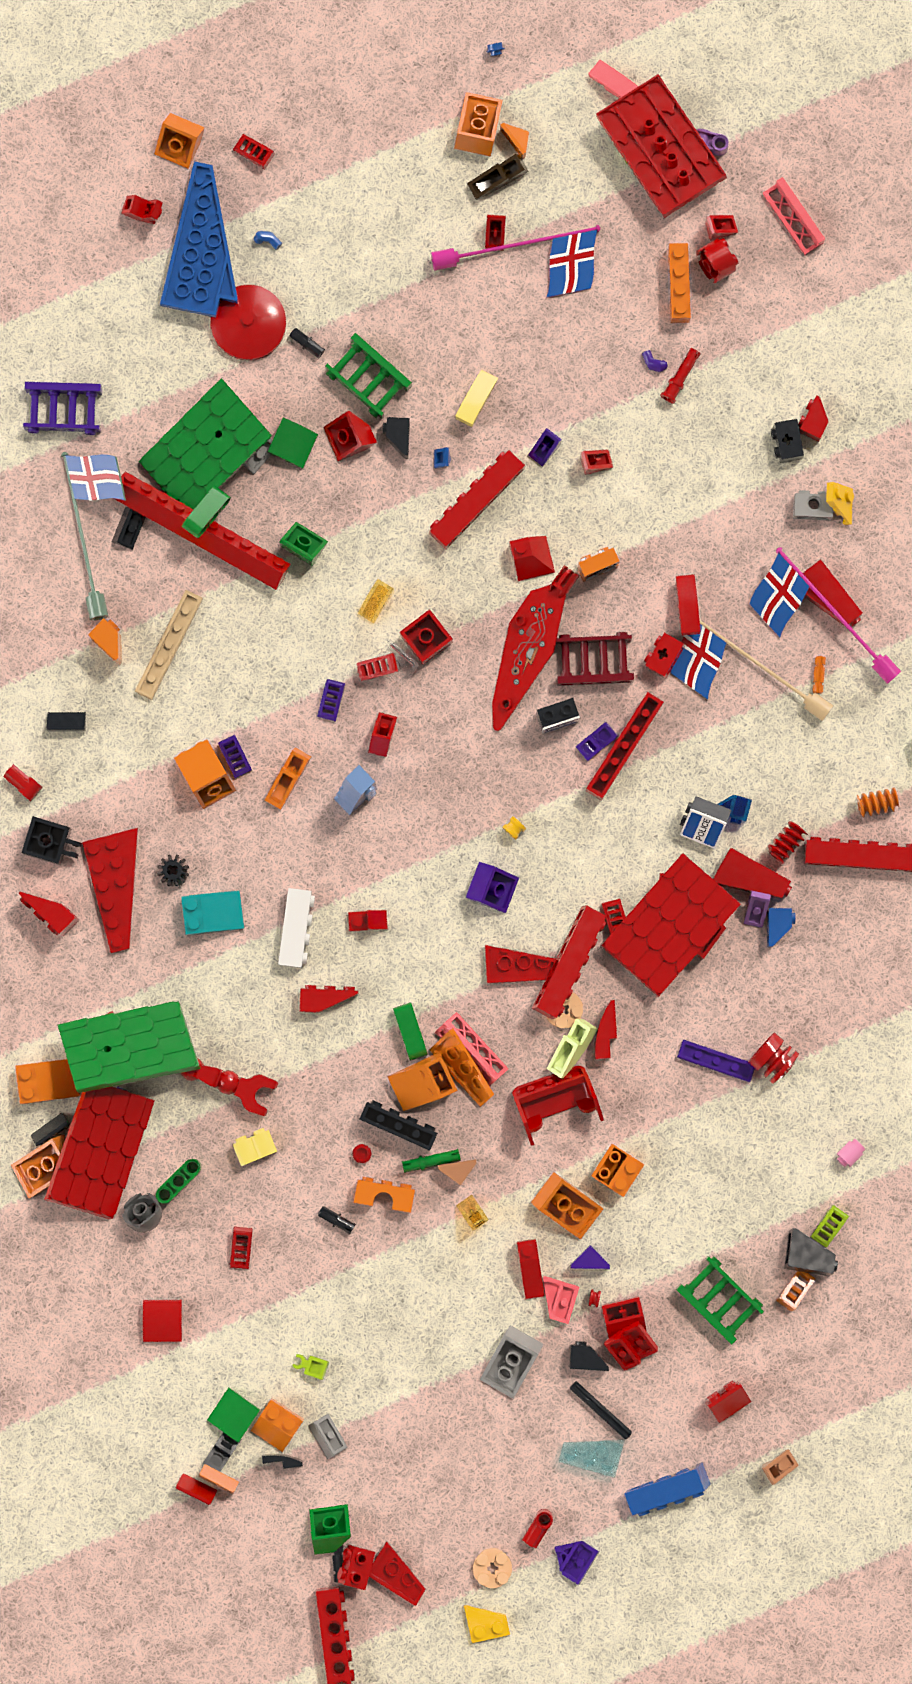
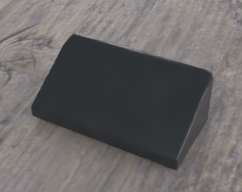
M125 507L111 542L133 550L146 517L129 507Z
M48 712L46 730L48 732L86 731V712Z
M60 1113L32 1133L31 1137L36 1146H41L68 1127L70 1123L64 1114Z

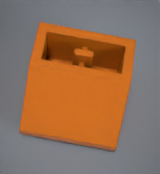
M611 1144L591 1176L624 1197L645 1164L614 1144Z

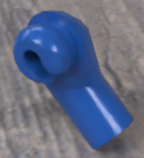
M258 231L254 236L255 243L269 242L275 250L282 245V242L270 231Z

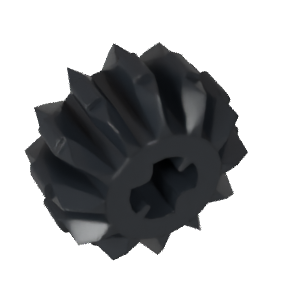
M168 855V862L164 858L161 859L165 864L164 866L157 865V868L163 870L158 872L157 875H165L160 881L164 883L168 879L167 886L170 887L172 881H174V885L178 887L179 883L177 880L185 883L182 876L189 877V873L183 871L188 870L189 865L182 866L186 860L183 858L179 861V855H176L174 860L171 855ZM171 866L173 868L178 867L176 875L173 873L169 875L168 872H170L169 868Z

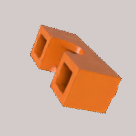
M363 1176L362 1180L358 1179L354 1203L373 1206L376 1195L386 1192L393 1199L392 1210L411 1213L415 1189H411L412 1185L400 1183V1187L393 1186L392 1181L386 1180L376 1183L373 1182L374 1178Z

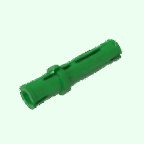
M459 1149L424 1157L420 1155L418 1156L419 1158L402 1161L404 1173L419 1169L424 1171L428 1167L461 1161Z

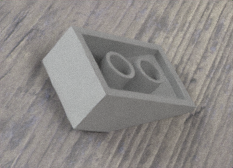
M510 1325L480 1380L514 1399L544 1344Z

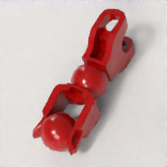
M199 1058L197 1059L201 1069L181 1073L186 1080L195 1081L199 1079L211 1087H217L223 1094H234L241 1099L242 1105L247 1111L261 1116H266L268 1111L266 1107L257 1103L255 1099L257 1090L262 1087L275 1089L279 1084L276 1080L261 1074L247 1079L242 1078L234 1071H223L216 1067L206 1066Z

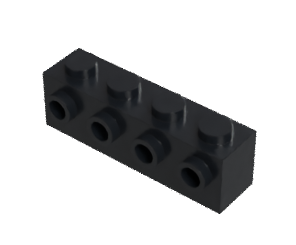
M374 1100L371 1103H366L359 1120L429 1151L431 1150L438 1134L434 1132L435 1127L426 1123L423 1127L417 1124V1119L407 1116L405 1119L399 1116L401 1112L392 1108L389 1111L382 1109L383 1104Z

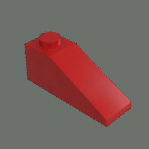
M536 1238L516 1241L525 1299L545 1296Z

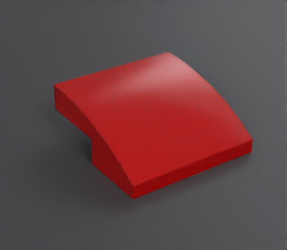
M143 1300V1342H182V1300Z
M639 1321L626 1326L604 1342L605 1347L624 1371L640 1365L642 1358L658 1352V1346Z

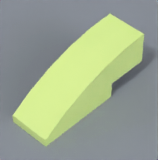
M576 1019L569 1034L563 1036L547 1069L558 1077L564 1078L585 1052L598 1028L584 1019Z

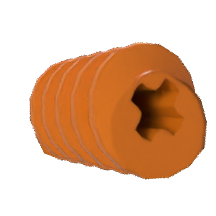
M895 787L891 789V794L888 789H884L883 794L880 790L876 791V796L873 792H869L868 797L865 793H862L861 799L857 795L858 809L863 818L867 811L872 816L873 810L880 815L881 809L886 814L889 807L892 812H895L896 806L899 807Z

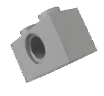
M801 490L799 493H795L793 519L831 521L833 518V508L826 502L827 492L819 491L818 494H810V491ZM808 502H817L818 508L811 509Z

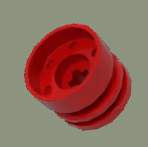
M775 1032L748 1061L757 1071L766 1066L765 1078L773 1072L774 1075L769 1080L772 1084L788 1073L799 1055L797 1051H794L790 1056L787 1055L792 1049L790 1045L784 1050L780 1049L784 1040Z

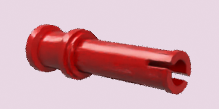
M694 348L689 349L675 376L668 380L667 388L664 392H661V398L675 404V398L679 391L683 390V383L701 355L700 352Z

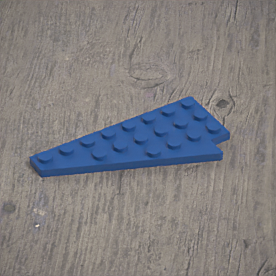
M194 161L160 306L216 318L220 300L238 303V297L213 165Z

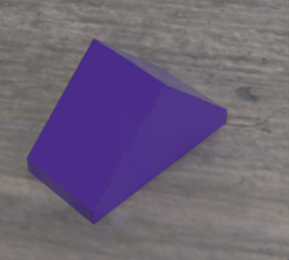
M546 428L528 456L543 467L559 448L562 439Z
M589 1245L570 1264V1268L610 1269V1265Z

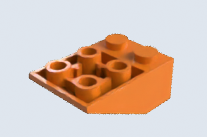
M440 1052L387 1076L403 1111L441 1099L458 1091Z

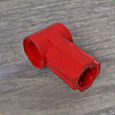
M14 764L3 776L30 802L43 788L31 776L28 777Z
M541 1509L536 1513V1517L523 1536L522 1541L535 1549L538 1547L553 1523L551 1511ZM545 1514L549 1516L550 1520L548 1523H541L539 1517Z

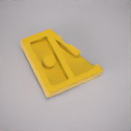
M828 482L826 502L833 508L837 516L844 518L842 522L844 525H852L853 488L835 482Z
M464 1605L472 1643L510 1635L506 1614Z

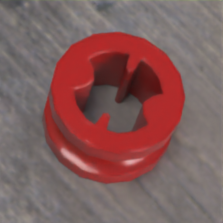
M591 1289L588 1306L595 1305L598 1308L601 1291L595 1292L594 1289Z

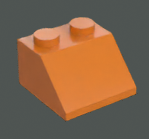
M170 113L162 123L154 154L189 169L201 143L205 127Z
M103 618L88 636L120 666L122 664L120 629L111 619L107 622Z
M271 1398L250 1431L283 1452L304 1419Z

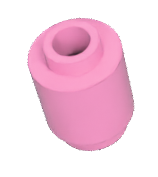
M856 1139L852 1142L849 1141L837 1153L839 1156L837 1160L844 1167L847 1165L851 1167L863 1155L865 1148Z

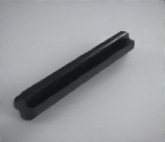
M575 1381L570 1386V1390L624 1439H628L631 1436L632 1431L582 1385Z

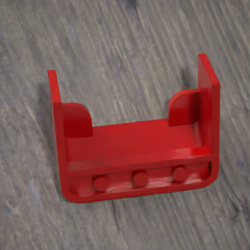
M574 1066L564 1078L551 1074L517 1086L512 1092L531 1146L535 1145L531 1133L537 1132L542 1128V1118L576 1106L583 1113H591L596 1110L600 1121H604L597 1096L583 1066Z

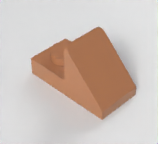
M787 1449L773 1460L764 1463L762 1469L771 1484L774 1485L799 1465L790 1450Z

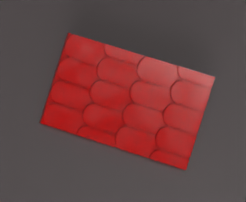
M659 74L596 113L601 126L664 218L713 188L719 182L727 179L726 173Z
M682 853L605 940L601 947L659 997L741 903Z
M113 1086L82 1092L44 1200L105 1219H113L117 1212L123 1189L126 1187L134 1158L138 1153L144 1130L147 1128L155 1100Z

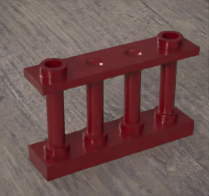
M617 632L614 636L570 637L569 634L559 635L556 644H561L563 673H561V676H557V686L633 683L634 673H630L627 670L626 641H631L632 635H628V632ZM607 642L619 643L620 670L615 674H610V671H608ZM580 643L582 672H580V675H572L570 672L569 644ZM588 643H599L601 671H599V674L591 675V672H589Z

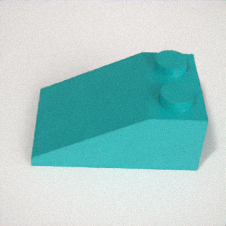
M240 890L181 896L185 933L187 936L245 929Z

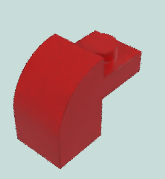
M137 195L126 196L121 214L148 224H155L156 220L161 216L163 202L157 199L146 200Z

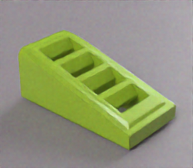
M832 1205L810 1237L827 1248L849 1218V1215ZM834 1212L842 1219L839 1221L831 1215ZM830 1219L831 1221L836 1223L837 1226L833 1227L831 1224L827 1222V1220ZM825 1225L833 1232L830 1234L827 1231H825L822 1227ZM819 1231L828 1237L827 1241L818 1235Z

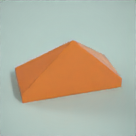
M502 123L500 131L520 157L524 159L526 157L529 132Z

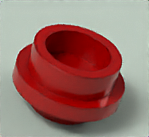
M359 1144L353 1149L352 1156L356 1162L366 1163L370 1160L372 1152L367 1145Z

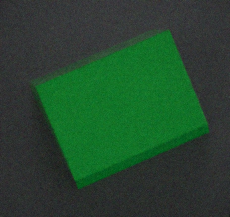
M295 522L280 539L279 543L280 547L313 566L328 541Z

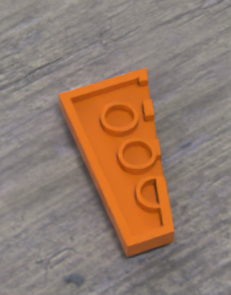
M454 1028L449 1030L429 1049L433 1055L440 1052L449 1073L480 1107L494 1095Z

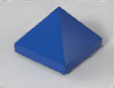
M449 447L435 449L434 468L438 469L449 466L451 461Z

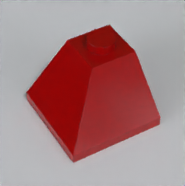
M346 411L323 427L337 461L365 451L377 443L370 425L351 411Z
M532 536L509 541L518 581L555 573L546 536Z

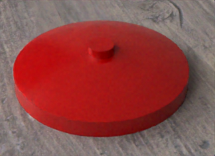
M257 285L237 286L238 303L220 300L216 318L211 317L210 321L212 334L218 346L228 355L248 361L261 359L271 354L282 342L287 324L285 311L279 299L269 290Z

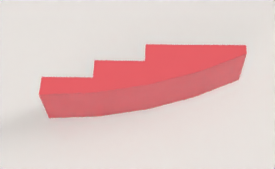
M599 60L588 73L590 78L603 85L605 90L618 98L638 87L602 60Z

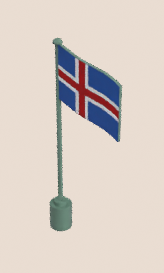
M63 452L61 457L64 458L92 591L88 593L89 596L85 597L90 621L102 620L108 617L104 594L95 591L76 499L95 501L114 498L126 500L117 457L113 455L100 454L79 457L69 456L67 452Z

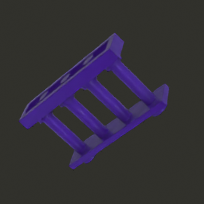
M25 382L24 389L31 396L30 423H23V427L25 430H28V433L70 431L85 432L86 435H96V432H101L100 426L95 425V401L98 395H102L103 387L101 384ZM41 393H48V396H50L49 424L38 423V402ZM60 394H67L69 397L68 424H57V402ZM79 394H84L88 397L87 425L76 424V402Z

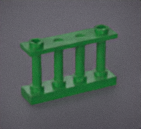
M354 333L350 338L352 343L351 349L333 368L328 363L325 365L326 375L333 381L335 379L338 380L369 408L368 412L373 417L383 419L384 413L381 410L399 390L404 388L408 391L412 387V382L357 333ZM357 352H363L366 355V360L346 380L339 372ZM376 364L381 368L379 370L380 373L362 392L353 386L371 365ZM390 376L394 380V385L374 405L367 397L385 377L388 378Z
M707 1256L705 1259L709 1264L689 1285L683 1286L680 1283L676 1290L732 1345L737 1340L734 1335L739 1327L756 1310L763 1314L764 1311L761 1308L764 1305L756 1297L752 1300L720 1268L722 1264L717 1258ZM716 1269L723 1278L703 1298L700 1297L697 1300L692 1295L695 1292L694 1290ZM730 1283L737 1291L717 1312L714 1311L711 1314L706 1309L709 1306L708 1303ZM744 1297L751 1305L730 1326L728 1325L725 1328L720 1323L723 1320L722 1317Z

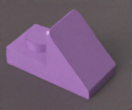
M751 892L744 924L763 928L770 902V894Z

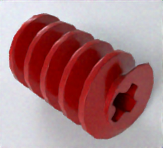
M792 821L787 823L789 828H783L785 834H778L780 840L774 838V845L769 844L767 846L770 851L769 853L783 865L785 862L782 857L789 859L790 857L787 852L794 853L795 851L792 846L799 847L800 845L797 840L804 841L805 839L802 834L808 835L799 825Z

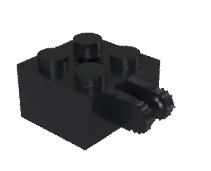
M33 816L21 853L61 866L64 855L76 859L79 856L75 852L66 851L67 844L81 847L82 843L69 839L72 831L70 827ZM47 836H50L51 842L45 846V843L42 842L43 838L47 839Z

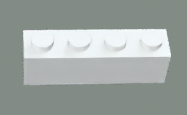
M288 888L278 965L302 968V965L307 963L308 953H304L305 945H309L310 934H307V927L312 925L313 915L309 914L310 907H314L315 896H312V891Z

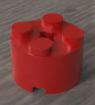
M724 238L715 239L696 251V257L700 255L701 258L698 261L700 268L709 280L711 278L714 279L713 283H717L734 273L736 265L739 264L737 257L731 254L728 249L729 245Z

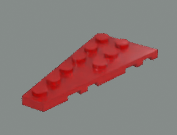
M138 827L82 842L111 954L130 949Z

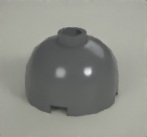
M147 1193L148 1195L136 1194L124 1205L125 1211L124 1214L122 1213V1217L126 1224L134 1231L149 1232L156 1228L162 1219L161 1205L156 1197L150 1193Z

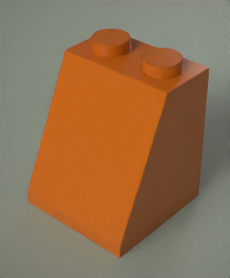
M207 739L198 742L194 747L174 757L203 809L237 791Z

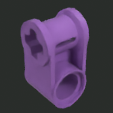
M696 129L713 155L722 156L727 153L729 141L725 135L705 129ZM717 142H722L725 144V146L723 148H717L715 144Z

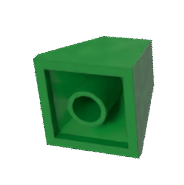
M348 1504L309 1509L311 1537L315 1555L335 1552L351 1538Z

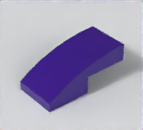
M606 721L581 741L576 748L589 761L614 741L618 735Z

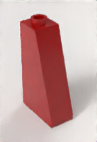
M821 559L803 572L804 576L849 625L853 627L861 621L860 616L863 612ZM809 587L805 598L844 626Z
M733 848L728 850L713 877V880L720 886L747 892L755 891L770 894L771 897L781 899L783 896L787 897L792 889L789 879Z

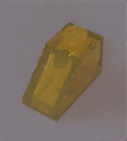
M377 579L358 614L374 624L392 597L394 588Z

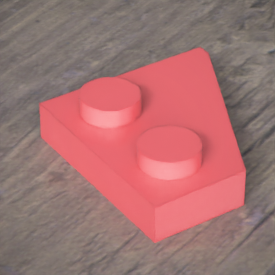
M543 1276L549 1318L569 1324L579 1286Z

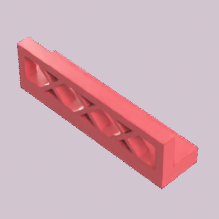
M783 177L777 180L774 186L763 192V196L804 255L824 243V236ZM777 189L781 194L780 202L772 200L769 194ZM782 206L790 207L792 210L791 217L782 215ZM792 221L801 223L803 226L802 232L793 231L791 228ZM803 236L811 238L814 244L806 249L802 244Z
M457 1012L435 1031L441 1039L449 1030L454 1028L489 1086L508 1070L507 1066ZM455 1020L460 1025V1029L455 1028L451 1022ZM466 1035L473 1039V1043H469L466 1040ZM479 1050H483L486 1053V1057H482L479 1054ZM492 1064H496L501 1071L497 1073L492 1068Z

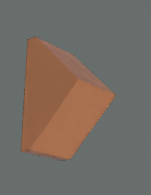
M475 1159L438 1165V1169L461 1186L477 1162Z

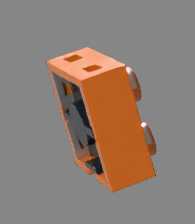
M605 547L600 549L595 556L591 557V554L582 557L581 561L578 562L577 569L582 581L585 582L618 568L620 561L614 547L611 549Z

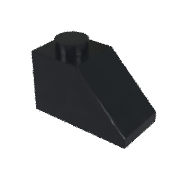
M387 417V423L383 422V434H386V440L404 459H408L410 418Z
M575 1341V1344H571L570 1369L609 1371L608 1365L590 1345H587V1342Z

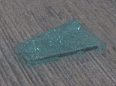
M625 1440L564 1442L558 1462L615 1478Z

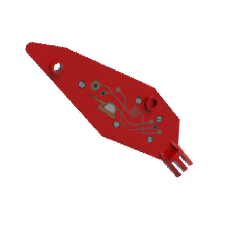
M565 565L550 585L530 591L509 622L492 701L493 728L496 731H500L554 653L566 595L579 578L577 573H574L573 570L568 569Z

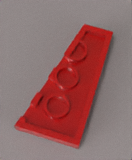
M485 945L487 983L544 981L556 958Z

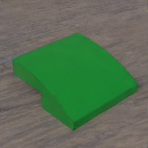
M283 417L268 453L303 469L318 434Z
M228 1387L207 1420L239 1443L261 1409Z

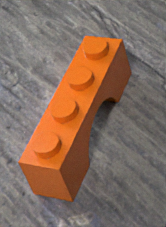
M669 243L670 322L689 323L691 308L688 243Z

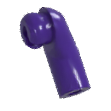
M650 350L642 353L649 370L663 372L667 369V362L654 359Z

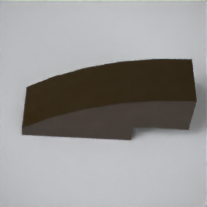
M514 154L501 164L497 163L468 182L467 185L475 199L478 200L511 183L529 171L520 155Z

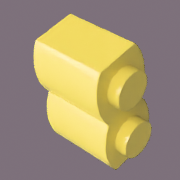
M262 1128L254 1131V1136L247 1138L245 1135L235 1139L236 1143L233 1144L241 1166L278 1152L269 1130L265 1131Z

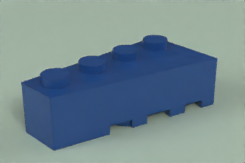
M703 1462L696 1464L697 1466L693 1470L685 1468L675 1473V1476L666 1475L657 1479L655 1483L650 1481L627 1490L624 1494L632 1516L636 1514L639 1517L650 1513L649 1510L656 1508L658 1511L668 1507V1503L674 1502L679 1504L686 1501V1497L692 1496L697 1498L704 1495L703 1492L711 1483Z

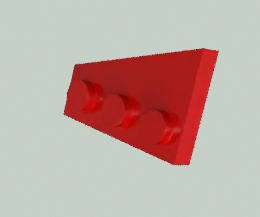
M386 1541L372 1564L369 1577L416 1606L426 1588L388 1541Z

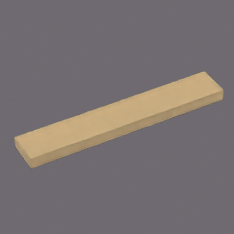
M185 590L135 689L136 693L153 700L203 600L202 597Z

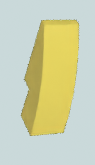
M481 370L462 402L455 419L473 427L498 378Z

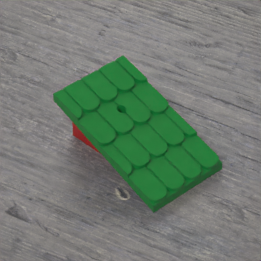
M221 378L138 462L168 496L194 510L214 486L220 488L272 435Z
M179 1001L167 1002L151 1007L145 1006L89 1019L83 1018L57 1025L78 1093L201 1069Z

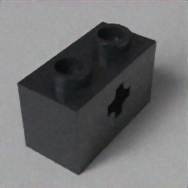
M797 419L775 422L773 429H771L772 440H776L777 447H774L776 459L779 458L780 463L803 459L804 452ZM785 437H787V440H791L789 445L786 442H782Z

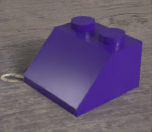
M479 862L465 898L506 913L519 877L495 866Z

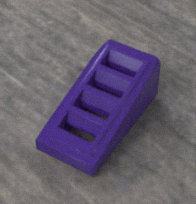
M330 679L326 680L317 717L336 722L346 686L345 683ZM329 686L339 688L340 690L339 692L330 690ZM327 694L338 696V698H329ZM325 701L335 703L336 706L325 705ZM323 709L334 711V714L325 713Z
M235 735L218 742L235 778L252 771ZM233 742L235 743V746L225 750V746ZM238 749V753L230 757L228 756L229 753ZM240 756L242 757V760L232 764V760ZM245 763V767L237 771L235 770V767Z

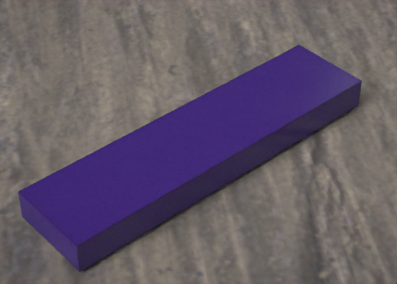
M684 1039L677 1056L679 1059L747 1082H751L755 1070L746 1060Z

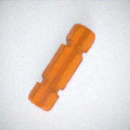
M816 656L815 658L816 666L814 667L813 678L815 684H813L812 691L817 694H821L824 687L822 685L824 683V665L826 662L824 656Z

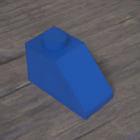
M792 908L767 909V947H773L792 928V924H795L796 915L792 913Z

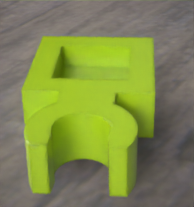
M296 1354V1357L300 1358L302 1362L300 1365L293 1364L294 1368H305L304 1374L320 1380L324 1379L329 1361L311 1355L307 1360L304 1355Z

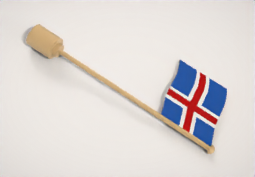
M701 620V634L684 635L681 642L684 643L685 648L671 670L672 675L708 700L710 687L721 664L727 643L804 698L803 703L806 704L804 708L821 721L826 718L834 706L817 693L813 695L809 693L806 696Z

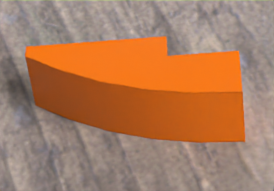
M295 747L281 768L265 801L281 810L312 756Z

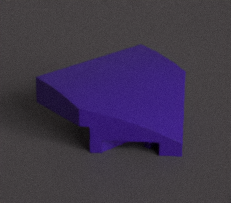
M584 1541L555 1546L560 1572L577 1585H580L600 1551Z

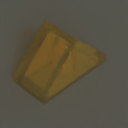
M470 1195L456 1205L473 1231L489 1220L473 1195Z

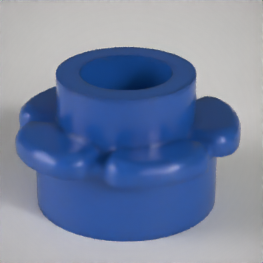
M502 42L487 45L488 51L486 52L490 53L491 56L502 54L501 50L505 48H503Z

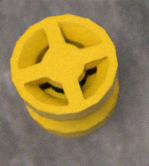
M514 816L510 818L508 824L502 827L515 840L519 837L520 832L526 830L525 826Z

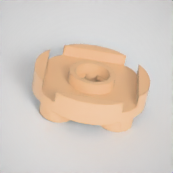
M573 992L570 998L565 1000L563 1004L564 1006H569L567 1009L568 1014L562 1013L556 1019L546 1017L553 1026L570 1028L576 1019H581L583 1004L581 999Z
M485 1549L474 1560V1576L479 1584L487 1588L501 1587L508 1582L511 1576V1560L500 1549ZM490 1563L498 1566V1570H495L493 1574L490 1570H487Z

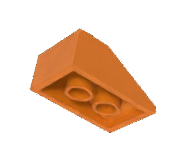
M466 92L454 149L491 157L503 100Z
M67 1059L15 1066L20 1104L80 1096V1093L76 1091Z
M64 1134L50 1139L11 1164L29 1199L48 1189L66 1139Z
M555 1172L552 1173L531 1202L539 1211L580 1240L604 1209Z

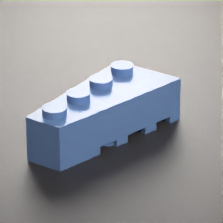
M358 765L344 779L334 800L350 815L365 800L369 802L377 794L376 782Z

